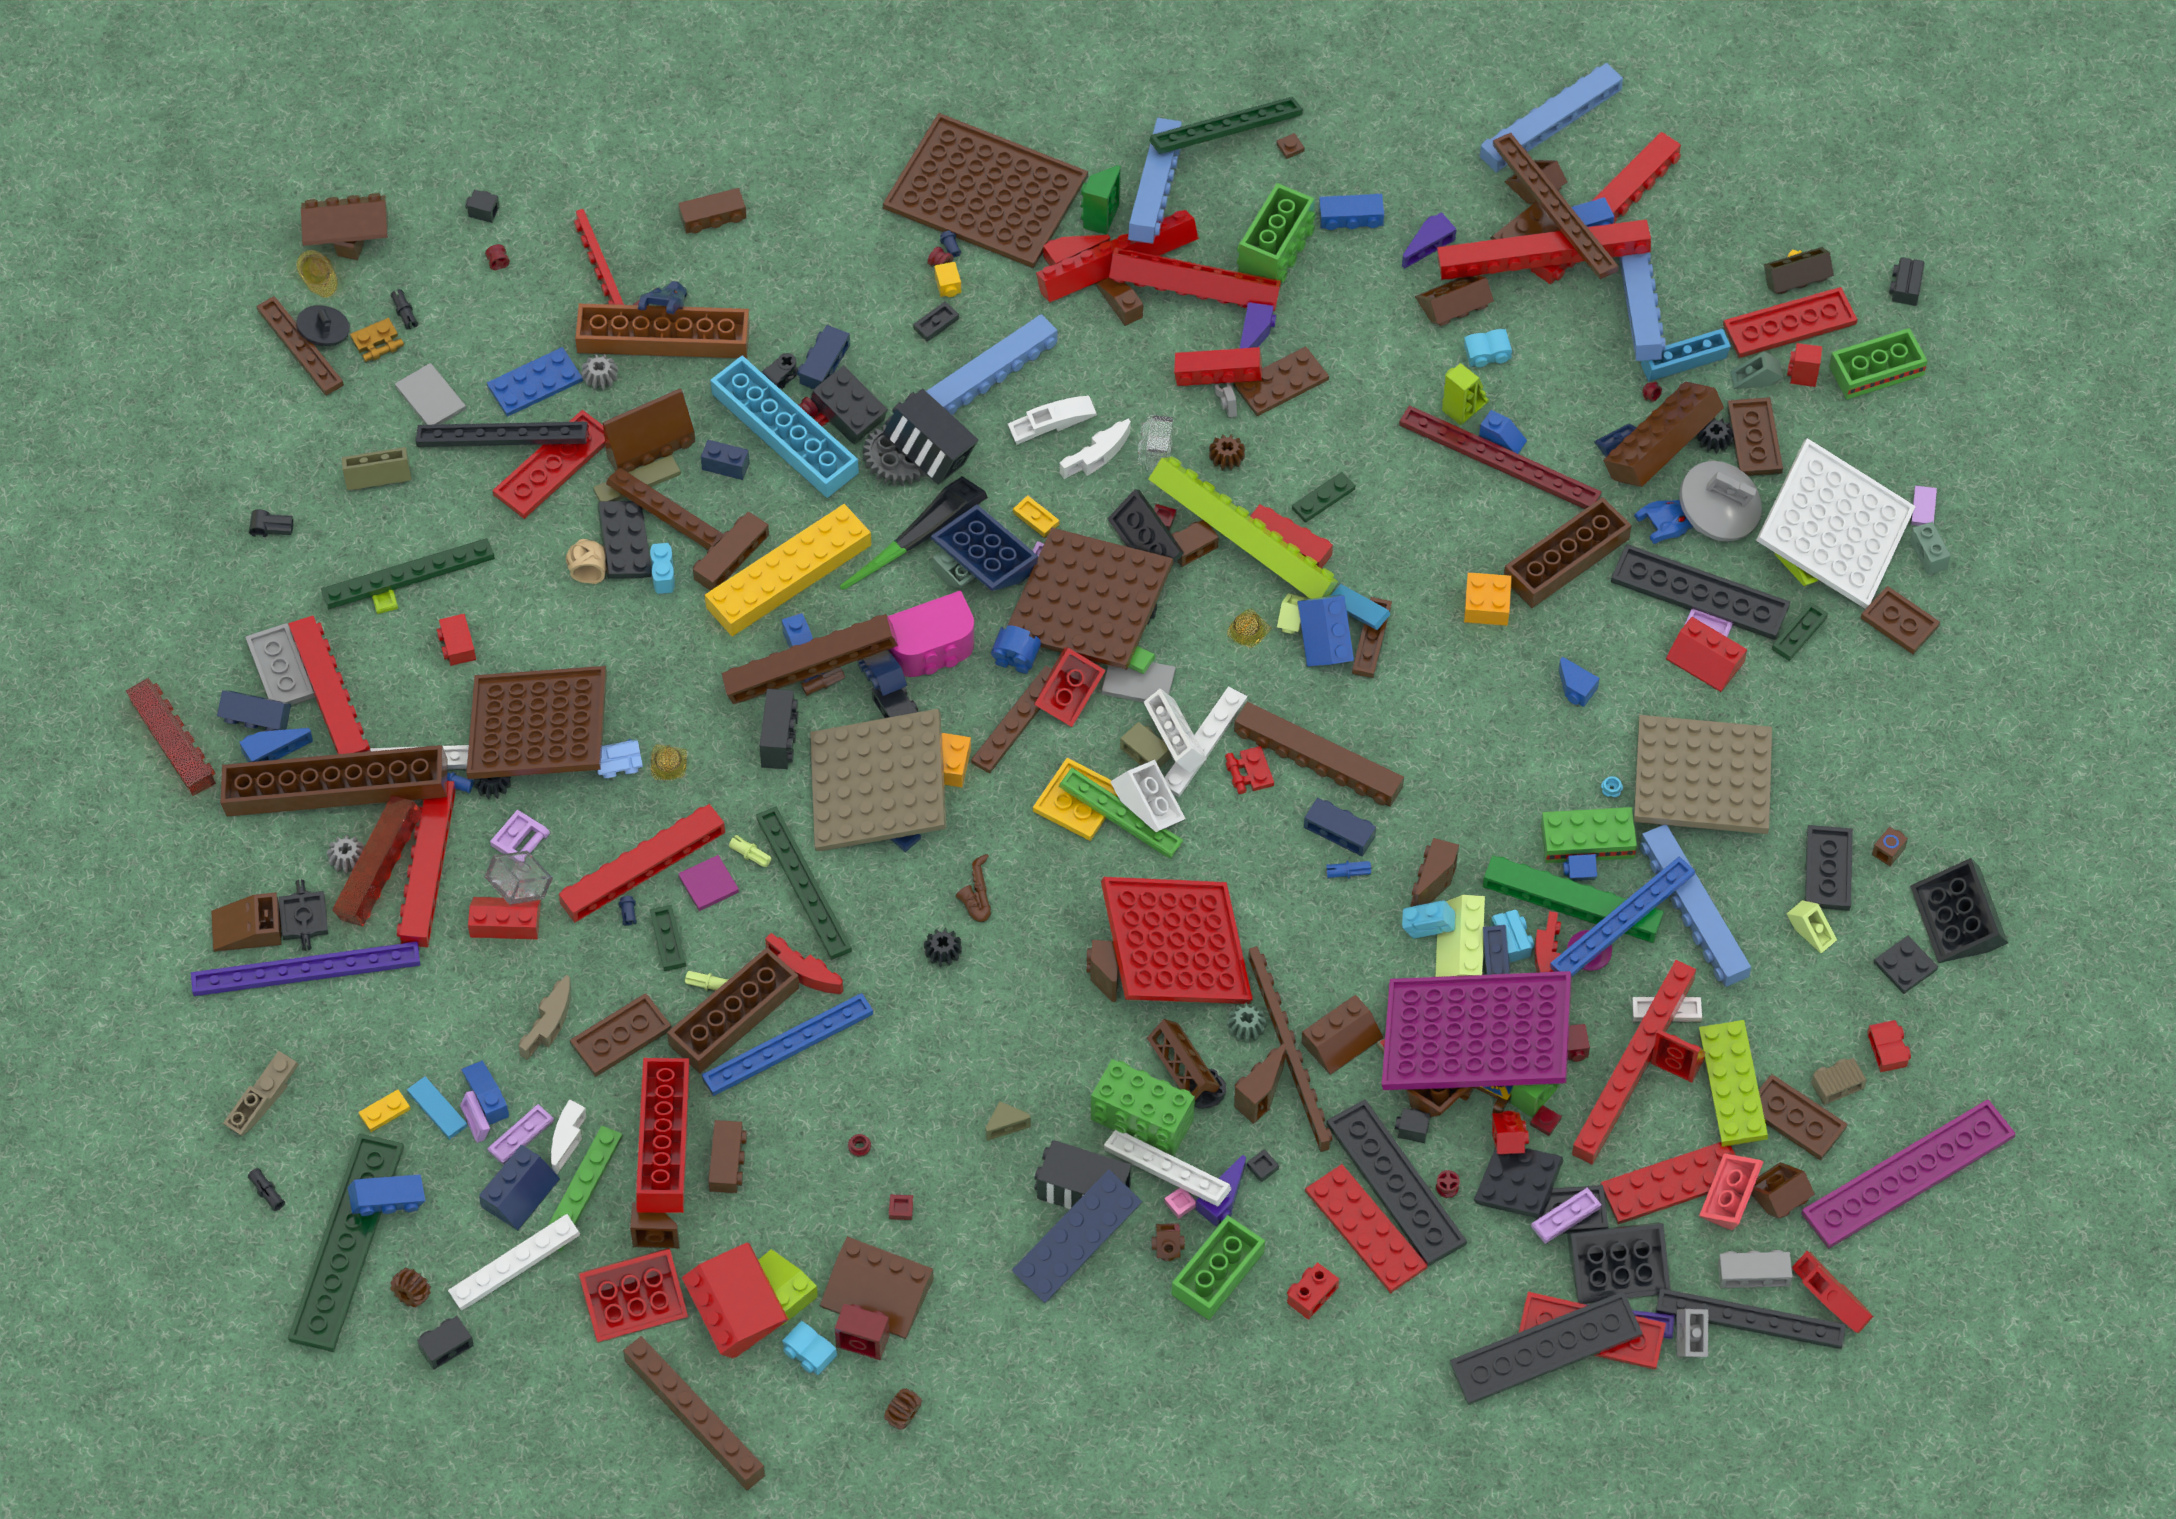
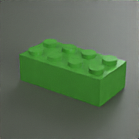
M1227 1215L1172 1282L1171 1295L1210 1320L1264 1254L1265 1240Z

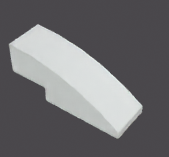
M569 1100L563 1109L553 1136L551 1164L552 1170L556 1174L559 1173L582 1140L579 1127L587 1117L585 1107L572 1100Z

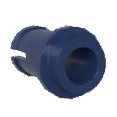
M951 231L943 232L940 235V242L944 244L947 253L952 254L953 258L960 256L962 252L955 240L956 235Z
M623 896L618 903V906L621 908L622 924L624 926L632 925V921L634 925L637 923L634 908L636 901L633 900L632 896Z

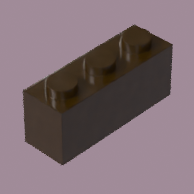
M1823 247L1764 264L1767 286L1775 294H1784L1789 289L1795 287L1803 288L1809 283L1823 282L1828 277L1834 276L1830 252Z

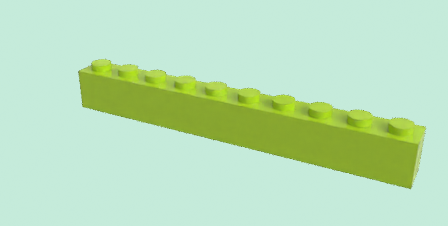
M1175 457L1161 458L1148 480L1310 599L1326 597L1331 594L1338 583L1333 578L1334 574L1325 568L1322 570L1316 565V560L1309 556H1303L1299 553L1300 549L1297 546L1284 542L1282 540L1283 537L1279 533L1269 531L1265 528L1266 524L1250 517L1248 515L1249 512L1245 508L1232 504L1230 497L1217 493L1211 483L1207 481L1202 482L1197 478L1198 474L1196 472L1183 468L1181 466L1182 463Z

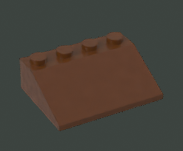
M372 193L368 197L351 195L347 199L330 197L326 201L309 199L305 203H301L303 246L388 238L386 196L380 193Z
M681 388L603 422L606 454L615 471L622 468L626 472H631L642 465L645 466L653 463L658 458L670 456L676 450L681 448L687 449L695 443L694 428Z
M847 1236L836 1259L820 1307L840 1314L844 1304H855L870 1312H882L889 1317V1333L906 1339L933 1283V1268Z

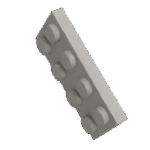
M287 623L245 636L268 699L293 705L315 698Z

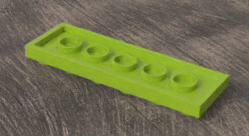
M1740 1020L1699 1027L1702 1048L1706 1052L1705 1063L1722 1147L1768 1140L1745 1021Z

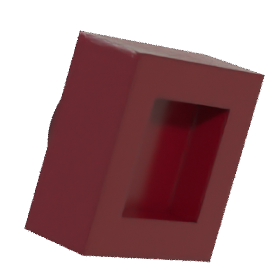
M1156 504L1154 511L1170 531L1177 509Z
M1542 1105L1531 1120L1530 1126L1550 1137L1561 1121L1562 1116Z
M890 1194L889 1219L912 1220L913 1195Z

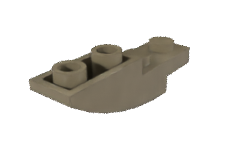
M565 975L561 981H557L551 994L542 999L539 1004L540 1018L535 1021L530 1033L524 1035L519 1042L520 1056L526 1060L532 1056L541 1044L549 1048L565 1022L571 1000V982L568 975Z
M278 1051L254 1086L247 1088L223 1124L241 1136L247 1133L288 1087L286 1082L299 1064Z

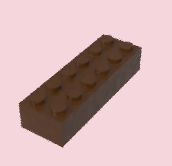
M1686 381L1682 383L1671 396L1667 397L1646 420L1640 423L1603 460L1611 478L1614 481L1643 487L1724 409L1716 388Z
M1602 497L1505 565L1504 575L1511 576V588L1533 608L1628 541L1632 525Z
M766 947L667 1032L669 1046L682 1058H689V1064L699 1074L702 1073L799 989L798 975Z

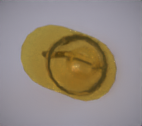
M314 250L303 252L297 260V271L312 293L323 298L332 296L336 291L338 283L331 261L325 255Z
M1251 608L1235 618L1228 628L1227 636L1242 646L1253 648L1270 632L1272 627Z
M656 744L651 753V774L655 780L683 778L687 763L686 749Z

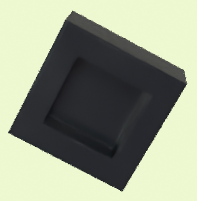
M1265 1149L1247 1161L1246 1165L1260 1182L1279 1170V1164Z

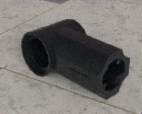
M262 509L253 510L249 534L253 537H256V535L266 537L268 534L292 535L293 516L272 515Z

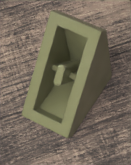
M999 1101L986 1126L987 1141L1031 1127L1029 1113Z

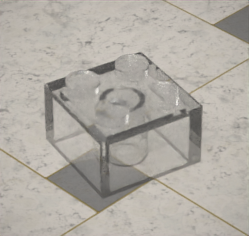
M1148 414L1146 423L1142 422V440H1139L1138 465H1142V473L1152 474L1161 458L1171 457L1173 417Z
M528 851L493 856L484 876L510 905L544 899L553 880V877Z

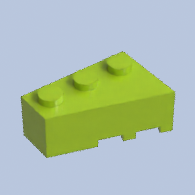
M1461 363L1447 371L1442 400V411L1460 426L1489 402V399L1486 398V392L1482 390L1484 387L1480 378Z

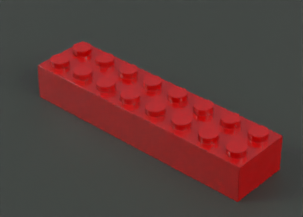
M643 1058L636 1185L637 1212L684 1213L689 1058Z

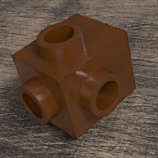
M1156 1224V1236H1152V1250H1156L1157 1258H1161L1164 1261L1180 1258V1250H1185V1238L1180 1236L1179 1224Z

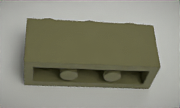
M406 447L342 457V468L347 490H359L366 487L403 483L411 480V468Z

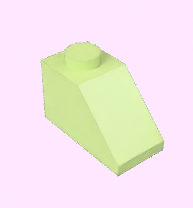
M1288 593L1281 604L1277 627L1282 628V631L1293 634L1295 631L1299 632L1301 623L1297 601L1309 598Z
M1801 901L1787 913L1794 929L1820 953L1837 941L1819 904Z

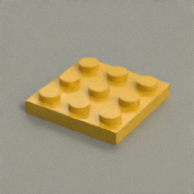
M1066 758L1033 806V812L1091 841L1106 817L1059 787L1060 782L1069 770L1074 768L1117 797L1118 795L1110 782L1112 780Z

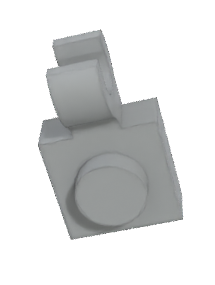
M1226 383V387L1223 389L1219 388V385L1216 384L1215 394L1220 397L1222 410L1226 409L1228 417L1237 416L1236 398L1231 384Z

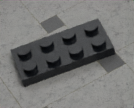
M1134 489L1108 517L1109 522L1127 547L1173 558L1174 564L1184 554V551L1138 489Z
M599 501L597 507L608 579L651 577L652 570L642 507L633 501Z
M1808 825L1805 901L1817 903L1822 909L1850 911L1853 828Z

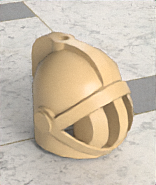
M580 539L570 547L566 554L567 568L570 571L571 577L576 581L597 584L605 578L607 571L603 546L596 541Z

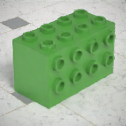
M1276 183L1238 245L1237 252H1239V256L1236 262L1238 264V272L1280 280L1283 283L1287 277V270L1289 267L1292 268L1296 262V255L1298 252L1303 251L1306 244L1305 240L1308 236L1311 237L1314 232L1315 225H1313L1316 217V213H1314L1315 198Z
M1112 1059L1091 1095V1120L1114 1131L1127 1133L1174 1157L1194 1121L1195 1096L1185 1089L1180 1090L1171 1086L1165 1080L1155 1079L1143 1070L1133 1069L1123 1061Z

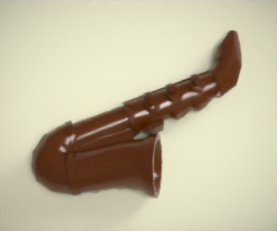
M988 854L982 855L972 862V876L976 892L974 893L972 886L968 885L955 895L957 899L964 903L972 919L977 922H985L991 915V906L988 902L981 865L989 857Z

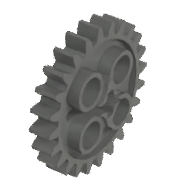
M883 425L882 431L876 428L874 434H869V438L865 440L862 451L864 454L863 461H866L865 468H871L870 474L877 473V480L883 477L885 484L891 480L893 486H895L896 481L900 482L901 486H904L905 481L912 485L913 479L919 482L921 476H926V473L882 434L886 428L885 425Z

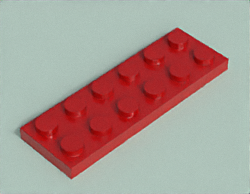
M1842 287L1726 319L1723 321V327L1738 358L1857 325L1858 319Z
M581 410L569 422L587 421L588 435L586 444L542 445L492 490L493 495L525 519L605 446L603 425L584 410Z
M1719 1142L1601 1182L1600 1185H1603L1604 1195L1618 1225L1708 1195L1724 1153L1735 1155L1732 1146L1722 1147V1143Z
M1343 1164L1305 1188L1307 1195L1390 1293L1427 1269L1428 1265Z
M1528 1292L1519 1333L1588 1305ZM1635 1316L1643 1333L1641 1337L1593 1356L1656 1370L1666 1323Z

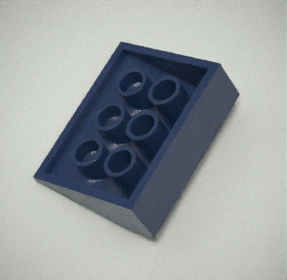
M978 504L931 536L932 541L991 591L1023 582L1030 576L1038 561L1036 553Z

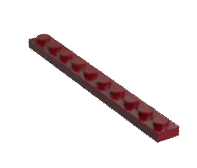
M1410 405L1399 421V426L1583 509L1588 508L1601 497L1602 492Z

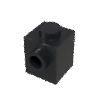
M475 189L472 196L467 198L465 208L468 209L469 217L493 223L500 207L498 195Z
M1403 1108L1402 1116H1397L1395 1130H1399L1398 1138L1425 1143L1430 1114L1415 1108Z

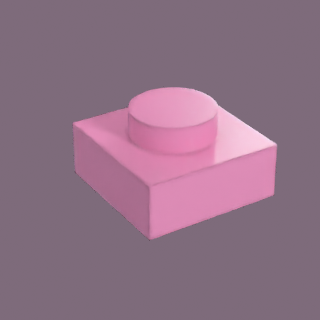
M1182 1188L1177 1189L1164 1198V1203L1178 1219L1196 1208L1194 1198L1188 1191Z

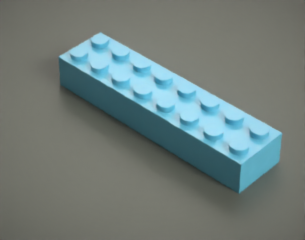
M744 356L739 357L710 380L712 395L826 498L859 474L858 459Z

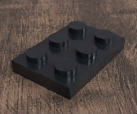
M1603 1185L1552 1188L1542 1216L1588 1188L1601 1203V1208L1562 1234L1608 1228Z

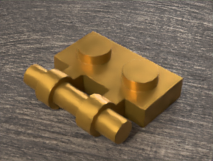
M389 318L350 334L359 353L368 350L367 353L362 354L364 362L372 359L375 361L380 359L381 355L388 352L394 353L398 348L404 346L401 338L395 341L392 340L398 337V333ZM383 343L386 344V345H383V346H381V347H379V348H375L376 346H378V345H380V344H383Z

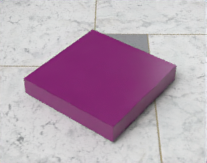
M719 855L678 873L682 884L698 911L739 893V888Z

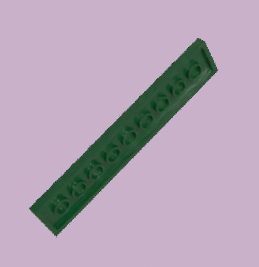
M359 1133L288 1336L289 1342L334 1352L382 1211L374 1212V1214L368 1216H361L360 1213L352 1214L348 1186L357 1179L394 1177L404 1149L403 1143Z

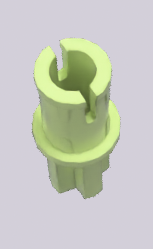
M738 835L731 839L729 847L741 853L746 860L751 859L762 867H767L771 862V857L757 849L754 843L750 844Z
M688 971L685 977L686 984L705 988V991H708V989L716 991L729 980L714 977L711 973L705 975Z

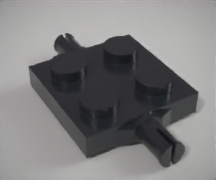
M300 879L301 887L299 880L295 882L296 893L279 897L283 940L301 939L302 950L307 951L306 943L308 950L312 949L311 937L327 935L329 933L324 891L308 892L305 889V880Z

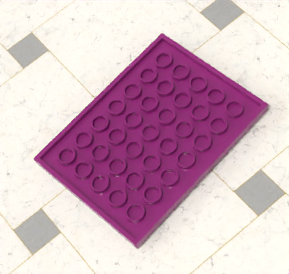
M1571 971L1390 979L1382 1089L1405 1090L1567 1083Z

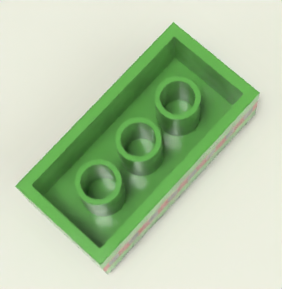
M1908 328L1832 352L1829 368L1846 400L1924 376L1927 359L1911 329Z
M1632 807L1542 812L1541 831L1545 863L1566 862L1568 856L1596 854V861L1635 858L1637 844Z

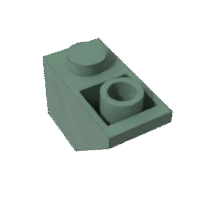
M944 550L933 557V571L948 586L961 588L976 578Z

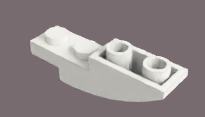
M1080 396L1056 401L1027 411V416L1010 422L1008 425L1016 445L1053 429L1061 431L1092 418L1097 413L1090 397Z
M1126 419L1122 422H1117L1111 428L1096 433L1092 437V446L1083 448L1073 456L1065 457L1060 462L1061 476L1066 479L1081 470L1088 476L1105 465L1126 442L1130 434L1131 421Z

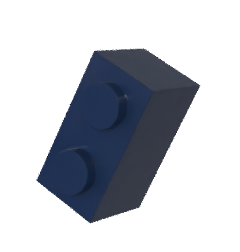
M707 440L701 455L702 470L740 480L744 479L750 463L748 449L712 440Z

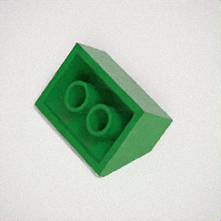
M1116 165L1093 174L1089 177L1088 182L1083 184L1081 189V195L1083 196L1081 208L1083 210L1080 219L1083 220L1084 229L1107 235L1120 204L1121 166Z

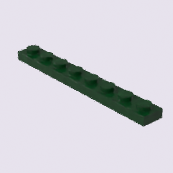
M1292 96L1150 135L1149 142L1159 154L1298 117L1302 115L1303 108Z
M485 538L321 588V593L329 610L382 594L389 590H395L495 559L494 552L488 539Z
M777 806L756 814V819L830 959L833 960L852 952L849 941Z

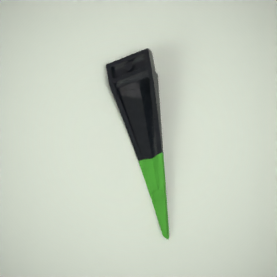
M963 476L947 485L897 539L871 562L841 584L840 589H847L929 539L933 534L966 511L987 499L986 491Z

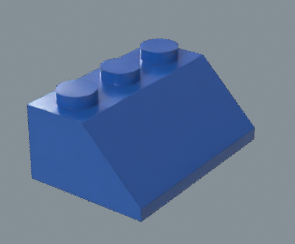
M1338 594L1297 601L1307 666L1354 661L1344 595Z

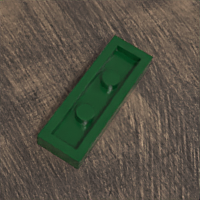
M1340 472L1294 503L1292 510L1306 523L1354 491L1356 486L1343 472Z
M1810 602L1772 645V650L1790 661L1827 619L1828 613Z
M672 905L649 909L664 971L686 967Z

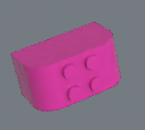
M961 590L888 616L893 624L898 643L897 647L888 649V651L901 666L906 677H917L924 674L931 675L940 668L953 667L958 662L968 658L973 652L974 618Z

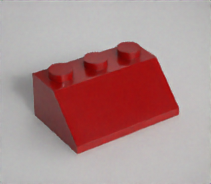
M1691 617L1680 630L1666 660L1722 692L1744 664L1747 649L1696 618Z
M473 897L468 918L470 938L538 940L541 899Z

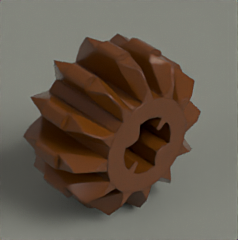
M1222 434L1221 439L1215 437L1213 443L1209 446L1210 461H1213L1215 467L1221 464L1222 471L1225 466H1228L1232 471L1233 465L1239 467L1241 461L1245 459L1244 444H1241L1240 438L1233 439L1232 434L1229 437H1225Z
M405 1267L399 1273H396L390 1282V1289L395 1293L394 1297L400 1299V1302H404L408 1307L416 1308L418 1305H421L431 1293V1286L427 1283V1278H423L421 1273H417L413 1268L410 1270Z
M907 1388L901 1389L888 1405L884 1419L893 1427L898 1429L906 1428L921 1407L922 1398L917 1396L918 1394L912 1390L910 1391Z

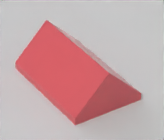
M1724 1153L1699 1216L1729 1230L1736 1228L1740 1223L1763 1161Z

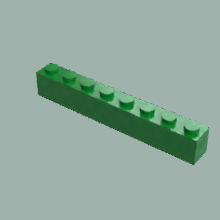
M1493 855L1483 879V888L1596 925L1627 900L1616 896L1612 892H1604L1595 889L1591 885H1582L1573 882L1569 878H1561L1552 875L1548 871H1539L1526 864H1518L1509 861L1505 857ZM1655 907L1624 934L1654 943L1664 911Z

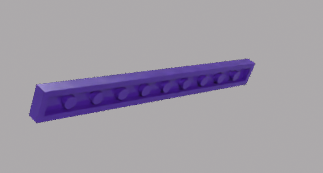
M418 942L196 971L191 972L193 996L421 966Z

